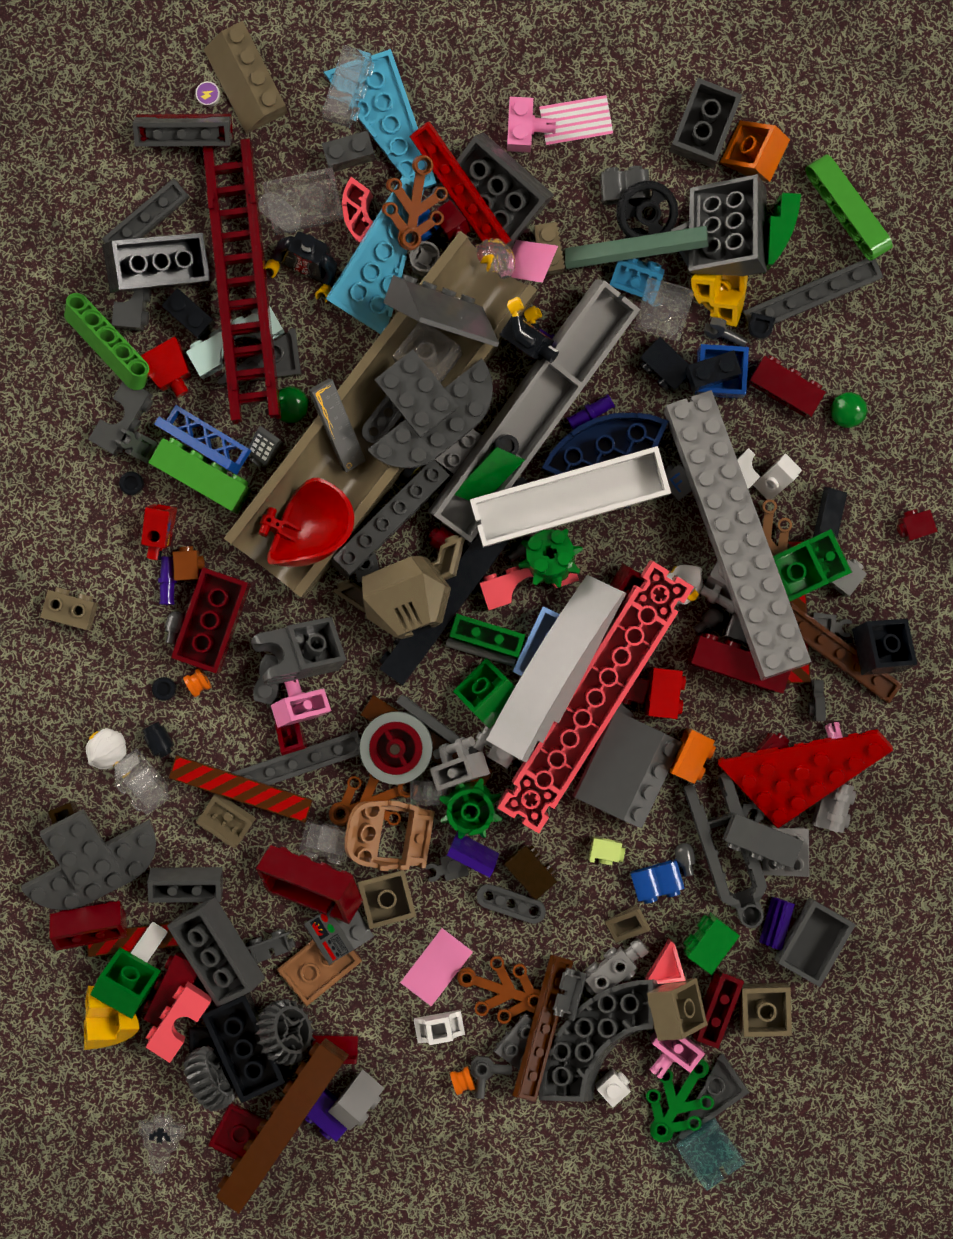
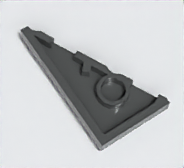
M293 328L276 341H273L277 378L302 375L296 329ZM263 355L247 358L244 360L245 362L237 366V371L263 368ZM226 373L218 379L219 385H227ZM264 378V379H256V380H248V381H240V382H238V383L250 382V381H258V380H265V378Z
M723 1053L718 1057L704 1087L697 1099H701L704 1095L712 1096L715 1101L713 1108L710 1110L698 1109L690 1111L686 1120L693 1115L699 1116L703 1126L750 1093ZM704 1098L703 1105L710 1107L711 1100ZM691 1119V1126L694 1128L698 1127V1120ZM690 1129L680 1131L678 1134L679 1138L682 1140L694 1131Z

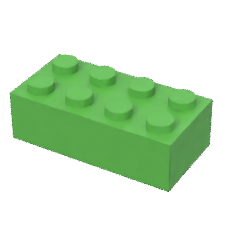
M171 437L169 441L162 438L148 463L238 515L252 491L247 487L248 482L234 473L232 477L226 475L228 470L215 462H212L211 465L207 464L206 461L208 459L194 450L188 453L185 451L187 447Z

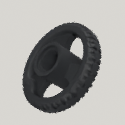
M640 181L628 187L621 195L616 210L617 221L623 233L629 238L645 236L636 233L629 227L626 220L630 217H635L642 224L648 226L647 235L670 232L677 221L678 204L673 193L665 185L656 181ZM646 189L652 190L650 199H641L635 206L628 203L635 193ZM667 200L669 217L666 224L661 226L658 224L661 217V209L658 205L662 201ZM647 206H651L653 209L652 215L648 218H643L642 210Z

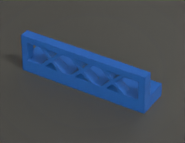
M175 405L167 420L159 416L154 425L236 475L251 453V450L178 405ZM179 413L185 415L186 425L180 427L173 425ZM203 426L204 436L194 438L192 428ZM221 437L223 447L213 450L210 439ZM241 449L242 453L237 461H231L228 450Z

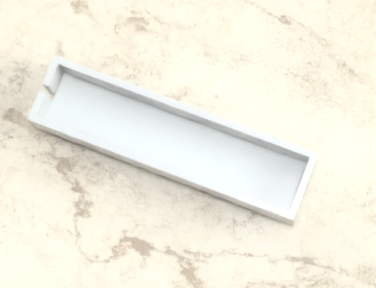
M656 446L470 499L476 522L481 521V524L477 525L484 548L671 494L659 448Z

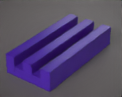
M772 896L759 940L760 943L782 950L795 904Z

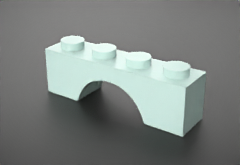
M270 307L274 340L285 332ZM258 308L251 311L252 314L246 318L243 316L236 318L232 321V325L259 321ZM221 328L210 334L211 338L205 341L198 340L189 346L190 349L186 351L202 379L224 368ZM260 332L234 336V340L241 337H252L261 341Z

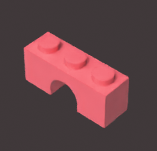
M187 982L185 987L179 986L172 997L175 999V1002L171 1008L169 1006L165 1007L159 1016L162 1020L158 1027L153 1025L146 1036V1039L149 1040L146 1048L169 1063L185 1040V1036L175 1029V1020L180 1017H189L198 1022L212 1000L209 994L190 982Z

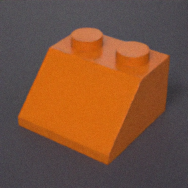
M740 120L720 163L746 176L758 174L762 181L770 182L790 139L775 125Z
M686 727L680 740L683 743L669 772L695 784L696 780L700 781L706 770L703 765L707 758L711 759L716 746L713 745L715 740Z

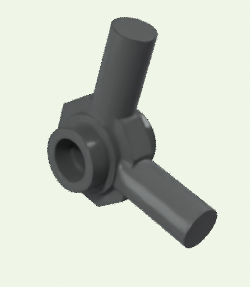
M476 1056L471 1061L470 1070L471 1075L476 1079L475 1098H485L486 1080L493 1074L512 1075V1065L494 1064L489 1056Z

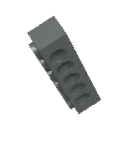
M435 460L428 463L332 557L330 564L348 580L447 482L450 475Z

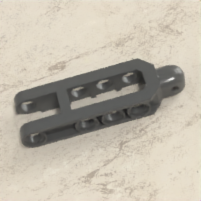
M727 773L717 775L718 784L728 813L711 819H707L703 804L698 798L695 784L683 786L719 899L736 908L738 918L743 925L748 928H756L762 923L764 918L759 901L767 888L758 859L749 856V850L741 848L752 885L749 889L734 894L730 893L725 879L726 874L719 862L718 850L715 848L710 834L712 828L729 823L733 812L744 816L732 779Z

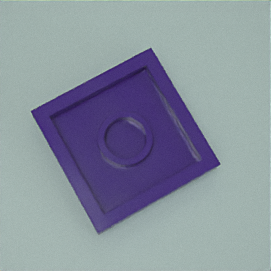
M457 832L447 856L490 878L499 853L467 836L459 839Z

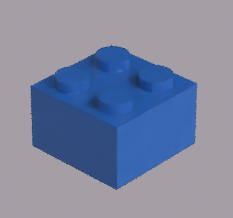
M701 344L697 351V362L734 350L742 374L738 378L695 391V395L712 390L714 397L742 399L746 395L749 347Z

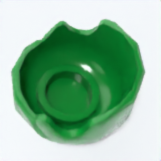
M295 386L283 387L279 391L281 419L279 420L288 424L299 422L308 411V397L301 388Z
M853 392L840 394L834 399L830 407L832 419L837 425L844 428L860 425L868 413L865 400L861 395Z

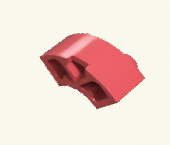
M351 177L343 193V216L348 230L358 244H360L373 223L369 215L373 195L368 188Z

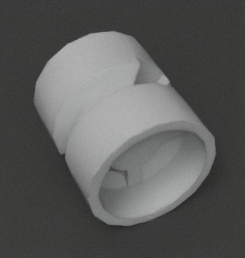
M421 241L416 249L410 251L409 257L413 272L417 276L424 278L440 258V251L432 242Z

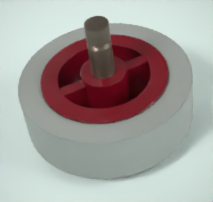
M394 711L378 716L366 727L360 741V755L365 768L373 777L388 784H404L416 779L424 772L432 756V738L427 727L417 717L406 712Z

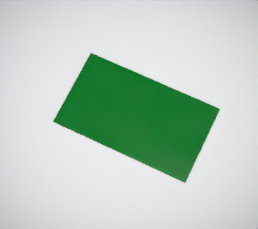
M496 447L463 482L455 495L470 501V499L494 493L525 459Z

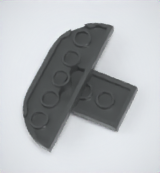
M412 349L375 379L376 383L404 416L405 420L372 445L368 451L376 459L388 466L408 469L421 467L439 457L474 429L483 420L490 408L493 385L491 374L484 360L480 359L444 388Z
M84 809L41 830V838L60 866L23 884L21 890L29 899L43 907L69 910L89 904L130 883L149 867L155 854L156 838L150 819L107 842H104Z

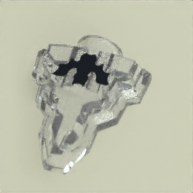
M158 1113L154 1114L153 1120L139 1121V1135L143 1136V1146L149 1151L148 1161L152 1172L155 1174H162L169 1163L170 1153L177 1149L179 1140L185 1136L187 1125L173 1122V1115Z

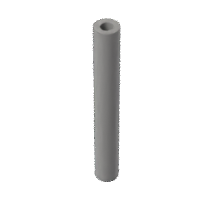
M449 637L447 639L446 647L514 667L515 657Z

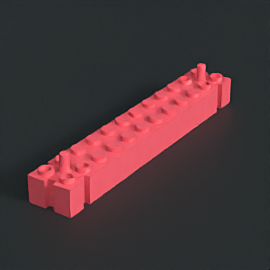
M650 560L640 575L641 578L645 579L640 587L637 585L633 586L613 618L560 722L554 721L544 742H537L527 763L523 761L512 779L515 787L513 790L506 788L497 803L498 809L512 818H515L517 814L521 815L522 824L538 834L549 818L546 810L549 806L555 809L678 614V611L674 609L678 601L685 603L694 586L674 575L672 580L666 577L670 571Z

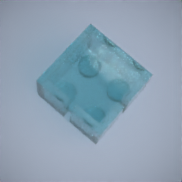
M715 1117L701 1126L699 1130L692 1132L676 1144L679 1153L693 1170L706 1191L724 1179L719 1167L723 1165L725 1172L729 1176L746 1163Z

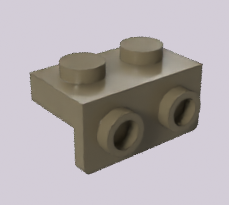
M215 794L196 823L205 831L221 839L224 844L236 848L244 839L256 818L226 797Z

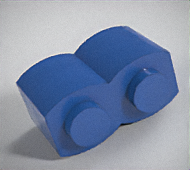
M676 859L630 872L638 901H643L644 904L657 901V897L666 894L667 898L680 895V890L685 889Z

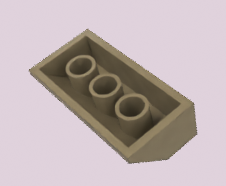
M243 21L221 31L203 49L246 134L288 113L286 105Z

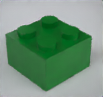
M486 658L453 692L490 729L497 721L515 686Z
M710 913L708 916L704 915L697 924L699 927L694 935L690 934L683 943V946H685L683 951L690 960L712 975L740 935L720 918Z
M119 947L100 974L90 995L132 1019L152 990L161 970Z

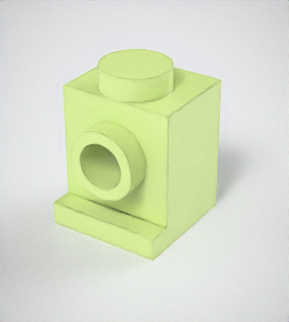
M592 836L589 862L594 863L595 858L599 859V863L612 865L613 861L623 862L625 848L622 847L621 841Z

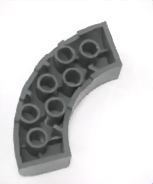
M637 980L608 988L583 1003L577 1009L574 1021L566 1020L550 1048L539 1089V1100L574 1102L593 1100L597 1074L609 1052L626 1037L642 1030L654 1029L647 993L659 987L656 980Z

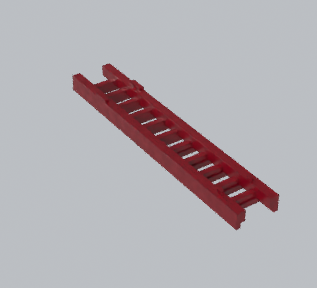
M249 138L240 140L242 162L235 161L216 165L214 147L203 146L230 418L234 425L242 422L241 405L267 401L270 418L281 419L253 146ZM244 173L245 184L218 188L217 175ZM246 194L247 207L220 210L219 198ZM248 217L249 230L223 233L222 220ZM251 239L252 252L225 256L224 243ZM253 262L254 275L227 278L226 265ZM255 285L256 298L230 301L229 288ZM258 308L259 321L232 325V311ZM260 332L262 344L235 348V335ZM263 355V368L237 371V358ZM265 378L266 391L239 394L238 382Z

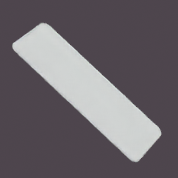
M152 922L131 954L148 962L168 933L167 930Z

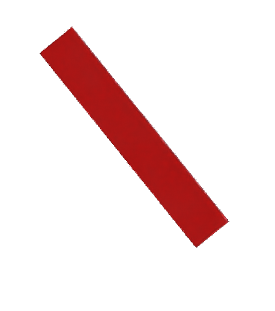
M431 122L425 123L409 137L420 153L432 159L433 172L447 189L449 195L489 253H496L512 241Z

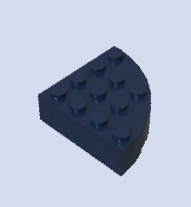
M613 413L597 417L578 426L564 437L551 451L541 471L554 476L656 447L669 421L642 413Z

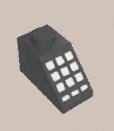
M259 426L248 447L251 450L249 460L260 468L263 464L269 467L284 446V443Z

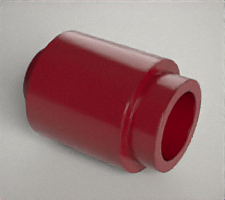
M443 525L440 529L436 526L428 536L431 540L429 545L439 551L440 546L445 544V539L456 534Z

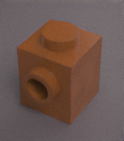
M193 546L179 547V551L173 552L174 580L190 581L199 579L202 568H205L204 556H200V551L193 550Z

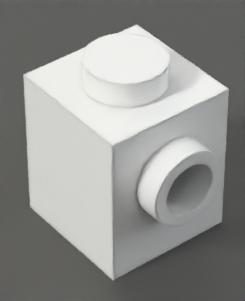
M613 1068L595 1083L597 1091L612 1107L616 1106L631 1092L628 1086L630 1081L621 1071L617 1073Z

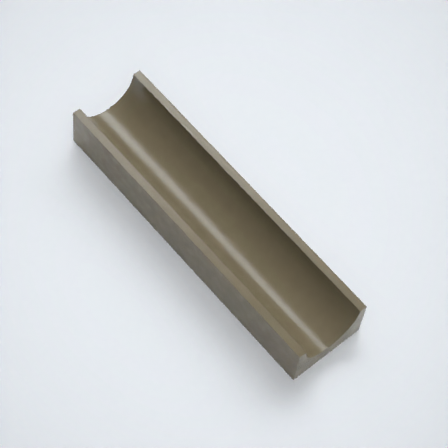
M461 231L420 284L422 285L423 281H427L437 285L436 290L442 291L444 287L457 292L455 295L461 298L462 294L475 298L474 303L483 307L499 341L498 347L418 322L398 311L337 390L366 461L347 473L343 471L322 420L318 415L224 537L226 541L273 574L301 598L306 599L332 566L330 564L332 557L355 536L405 469L388 466L376 459L368 451L375 443L367 442L362 436L363 425L386 396L375 379L413 349L445 388L480 359H483L487 364L504 342L505 338L499 334L512 316L507 307L509 300L515 297L521 299L524 309L518 311V314L522 317L525 310L530 308L536 300L537 289L531 284L526 285L515 280L493 263H491L490 270L487 272V264L480 263L483 255L470 242L468 236ZM386 408L384 410V415L386 417L392 416V410L390 408ZM403 415L398 419V421L395 423L391 430H393L396 426H398L401 422L405 420ZM371 427L369 429L370 435L376 436L378 429ZM311 478L324 479L343 491L353 507L355 516L354 526L350 537L334 554L320 562L302 567H283L268 563L267 555L275 534L269 531L267 537L258 534L261 527L259 525L262 515L266 514L268 507L275 508L277 510L275 518L281 520L291 496L304 482Z

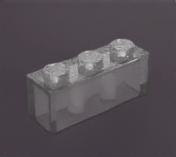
M343 45L322 110L323 120L351 128L353 121L357 122L360 108L357 106L359 100L365 98L367 85H365L367 76L371 77L375 63L372 62L371 53Z

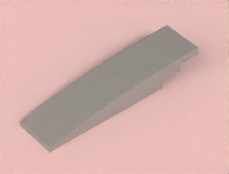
M589 575L584 578L537 649L502 709L486 741L527 763L537 742H544L553 722H560L626 595L625 592Z

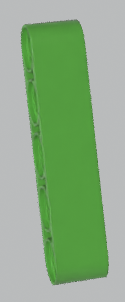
M826 154L805 168L806 175L812 185L869 261H873L893 247L892 240L831 156Z
M70 294L66 299L64 317L66 321L127 387L133 390L143 389L149 373L147 362L83 294Z

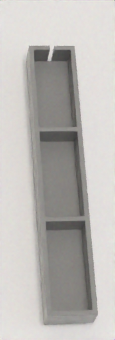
M595 279L552 339L554 341L552 347L559 351L557 358L552 363H549L544 358L534 363L428 509V512L467 541L472 542L479 532L477 525H480L481 521L476 522L470 501L455 495L460 486L492 453L495 439L499 435L510 434L519 443V450L516 456L525 460L495 492L511 488L640 309L625 296H619L621 293L605 280Z
M712 390L692 396L689 403L686 398L666 405L664 415L666 420L669 421L668 426L761 681L811 663L810 656Z

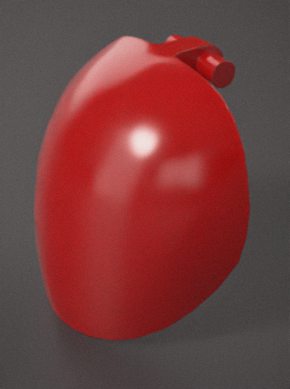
M311 478L304 482L291 496L281 520L275 518L277 510L273 507H268L266 514H263L259 525L261 527L258 534L263 537H267L269 531L275 534L267 555L269 564L283 567L308 566L334 554L347 541L354 526L355 516L353 507L343 491L335 485L321 478Z

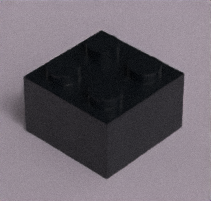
M908 618L866 621L852 629L861 675L903 672L918 665Z

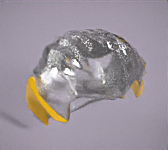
M493 238L486 239L482 243L476 244L477 257L481 264H487V272H495L501 279H507L512 276L515 269V258L507 244L500 241L499 238L495 240Z

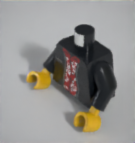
M300 231L297 232L295 237L288 236L280 239L271 256L273 259L268 260L265 265V269L271 268L274 271L271 278L276 276L280 269L279 262H282L283 265L323 283V286L315 293V297L319 299L322 293L327 297L332 289L330 285H333L337 271V263L330 254L329 246L315 239L312 235H307Z
M515 297L509 300L507 307L512 316L499 335L532 358L539 361L544 358L549 363H552L557 358L559 351L552 347L554 341L541 332L539 324L536 323V320L542 317L540 309L535 306L526 309L524 312L526 320H524L518 314V311L524 309L521 299Z

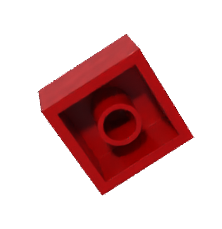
M650 667L648 677L650 683L646 695L645 715L678 719V714L682 715L683 700H680V692L685 690L686 676H682L683 671Z

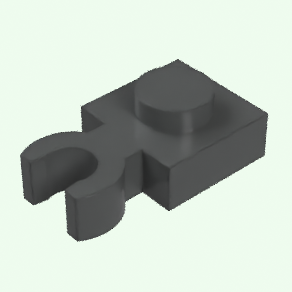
M122 428L121 431L126 434V438L122 442L116 439L115 443L123 448H127L125 452L147 463L158 442L137 431L133 433Z
M811 612V617L832 633L836 632L841 637H850V633L843 632L842 626L844 624H852L851 620L840 619L836 622L837 615Z
M811 680L812 702H808V715L812 716V721H826L825 697L823 694L824 682L823 680Z
M449 856L440 857V865L429 863L425 868H434L436 870V875L428 878L429 882L438 880L441 875H445L446 881L469 875L466 865Z

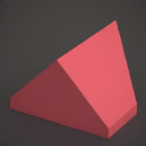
M668 938L644 978L645 980L654 979L658 984L686 981L673 940Z

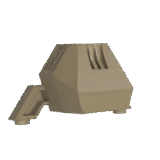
M458 535L446 538L445 544L440 546L437 561L431 563L427 557L411 556L363 576L362 586L347 580L337 584L338 589H335L333 592L365 612L368 620L395 638L405 639L412 637L414 634L411 631L427 625L436 627L443 622L451 587L445 580L455 577L457 574L465 538H459Z

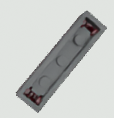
M137 114L132 123L135 146H230L233 139L232 114Z

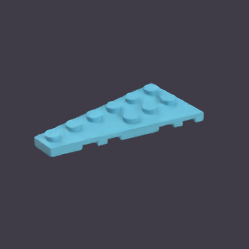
M391 49L325 71L324 75L366 130H368L369 134L398 172L414 183L415 171L412 168V162L415 157L422 154L409 136L417 131L418 127ZM421 160L418 162V168L422 170L425 167V163ZM433 170L425 175L423 189L437 185Z
M402 176L400 178L402 188L411 200L414 183L405 176ZM392 192L386 202H393L397 205L398 214L407 224L408 214ZM389 205L387 207V213L391 214L393 213L394 208L392 205ZM382 209L326 297L328 301L379 334L389 324L394 309L383 303L393 275L402 278L407 258V250L403 249L398 243L399 230L391 218L383 214ZM410 233L405 237L407 242H411L412 235Z

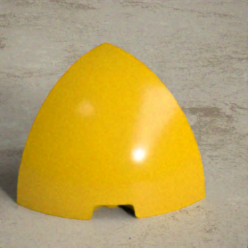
M693 275L691 286L699 304L702 303L710 311L711 317L722 318L727 321L726 325L737 327L744 305L748 276Z
M88 986L85 999L84 1050L116 1045L133 1037L140 1029L136 1014L131 1019L90 995L94 986Z

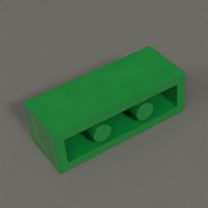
M456 614L450 637L519 658L525 634Z

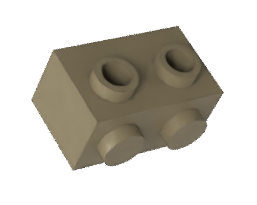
M56 587L55 591H47L40 618L84 630H91L98 606L97 602L92 601V596L79 593L78 597L69 595L70 590Z

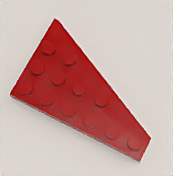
M878 729L865 731L862 734H848V737L831 739L830 737L814 740L809 743H797L793 747L778 749V747L758 750L755 753H742L741 756L726 759L721 757L718 760V765L777 828H780L892 752L893 746Z

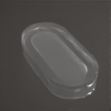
M269 192L261 196L258 206L261 213L283 232L294 233L299 230L302 219L295 208L276 193Z

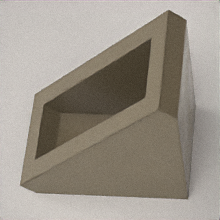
M637 904L605 921L616 943L651 930Z

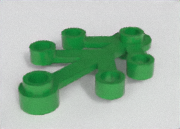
M701 1059L698 1063L703 1067L702 1073H697L693 1069L677 1096L673 1084L674 1074L672 1070H667L670 1073L669 1080L659 1078L664 1085L669 1106L665 1116L660 1104L661 1092L658 1089H651L647 1092L646 1099L651 1103L655 1119L650 1126V1133L656 1141L667 1142L673 1137L674 1132L688 1129L697 1131L701 1128L702 1120L696 1115L691 1116L685 1121H673L679 1113L698 1109L710 1110L713 1108L715 1101L710 1095H704L701 1099L685 1102L698 1079L708 1074L709 1064L706 1060ZM651 1092L657 1093L658 1099L656 1101L651 1100ZM704 1098L711 1100L710 1107L703 1105ZM691 1119H697L699 1126L696 1128L692 1127L690 1124ZM659 1126H664L666 1128V1133L664 1135L659 1134Z

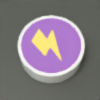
M206 81L197 87L196 98L202 106L213 107L220 100V91L214 83Z

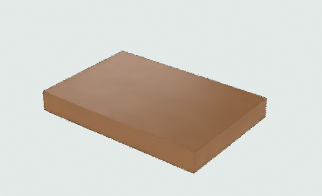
M311 940L278 967L277 971L307 1007L362 962V959L353 950L328 965L315 942Z

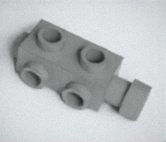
M638 937L630 943L631 946L625 951L621 946L618 949L612 947L603 955L605 959L600 964L594 962L585 970L587 976L584 986L591 995L595 993L598 995L608 988L615 987L622 980L624 982L628 981L635 975L636 972L634 970L637 967L634 961L639 957L643 958L649 953V950ZM618 963L625 965L622 970L616 969ZM600 978L606 980V983L602 986L597 983Z

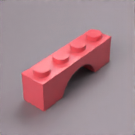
M515 566L505 570L506 575L497 577V574L494 573L483 577L484 582L480 583V587L488 611L511 604L512 594L517 584L526 578L534 577L529 568L520 570L519 566ZM570 573L567 579L562 581L561 587L579 581L578 575Z

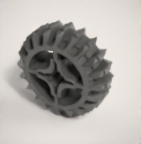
M289 999L274 1001L263 1008V1012L258 1015L260 1021L256 1023V1026L259 1028L256 1035L260 1036V1041L257 1044L263 1046L262 1053H268V1060H274L275 1064L288 1066L299 1063L308 1056V1052L312 1048L311 1043L315 1041L312 1033L316 1030L311 1028L313 1021L308 1019L309 1012H303V1005H297L296 1001H289Z
M203 1046L193 1050L185 1057L184 1074L187 1076L186 1081L190 1086L189 1089L192 1090L193 1097L198 1099V1103L211 1112L228 1107L235 1100L236 1091L217 1050L212 1049L210 1046Z

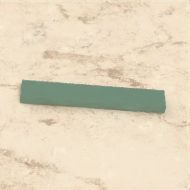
M707 226L569 247L565 249L566 269L708 247Z

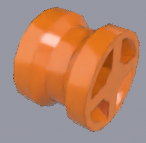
M201 668L196 669L193 675L183 677L187 688L194 697L199 696L200 692L204 689L209 690L212 688L210 681Z
M468 1066L464 1067L460 1072H450L457 1096L465 1090H475V1084Z

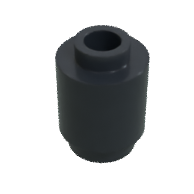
M159 721L142 730L145 735L143 738L153 757L158 755L159 758H163L173 752L171 747L174 746V743L164 725L161 726Z

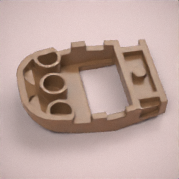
M400 801L360 802L353 808L348 819L345 835V852L357 864L377 868L381 871H389V869L409 870L410 866L426 868L435 811L421 809ZM385 810L409 812L402 859L377 856Z

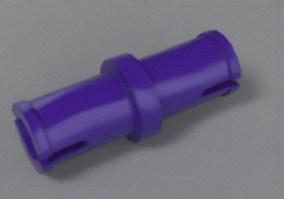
M606 394V396L591 405L589 403L584 405V409L568 417L567 420L574 430L578 426L615 408V405L610 396Z
M169 556L161 557L160 578H158V583L160 584L159 605H175L174 586L177 584V581L174 580L173 557Z

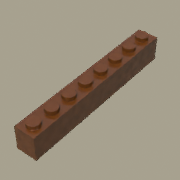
M327 1038L321 1044L316 1042L308 1053L311 1056L308 1063L303 1061L295 1072L298 1075L295 1082L291 1080L282 1091L285 1094L282 1101L277 1099L270 1108L269 1112L272 1115L269 1120L264 1118L257 1127L256 1131L259 1134L256 1139L251 1137L244 1146L243 1150L246 1153L243 1158L240 1156L236 1158L230 1167L233 1170L230 1176L225 1175L217 1187L221 1190L216 1195V1198L238 1214L247 1204L349 1054Z

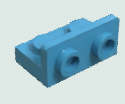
M639 258L618 261L610 285L654 301L665 270L656 262L648 261V263L640 261Z

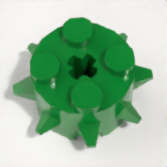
M565 528L562 531L553 529L543 530L532 536L529 540L521 542L526 549L527 559L518 565L521 568H529L532 576H534L533 585L536 586L540 582L545 581L547 584L555 583L560 588L562 581L567 579L570 573H580V569L575 564V555L581 552L583 547L573 546L568 537V529ZM552 554L554 558L549 559L548 555Z
M479 778L478 781H469L456 785L450 795H443L439 798L447 806V813L440 821L441 823H450L454 830H458L459 839H462L466 834L471 836L480 834L485 838L487 837L486 829L489 828L490 823L502 821V817L495 811V802L501 797V794H492L484 786L483 778ZM467 806H474L475 810L472 811L470 808L467 809Z

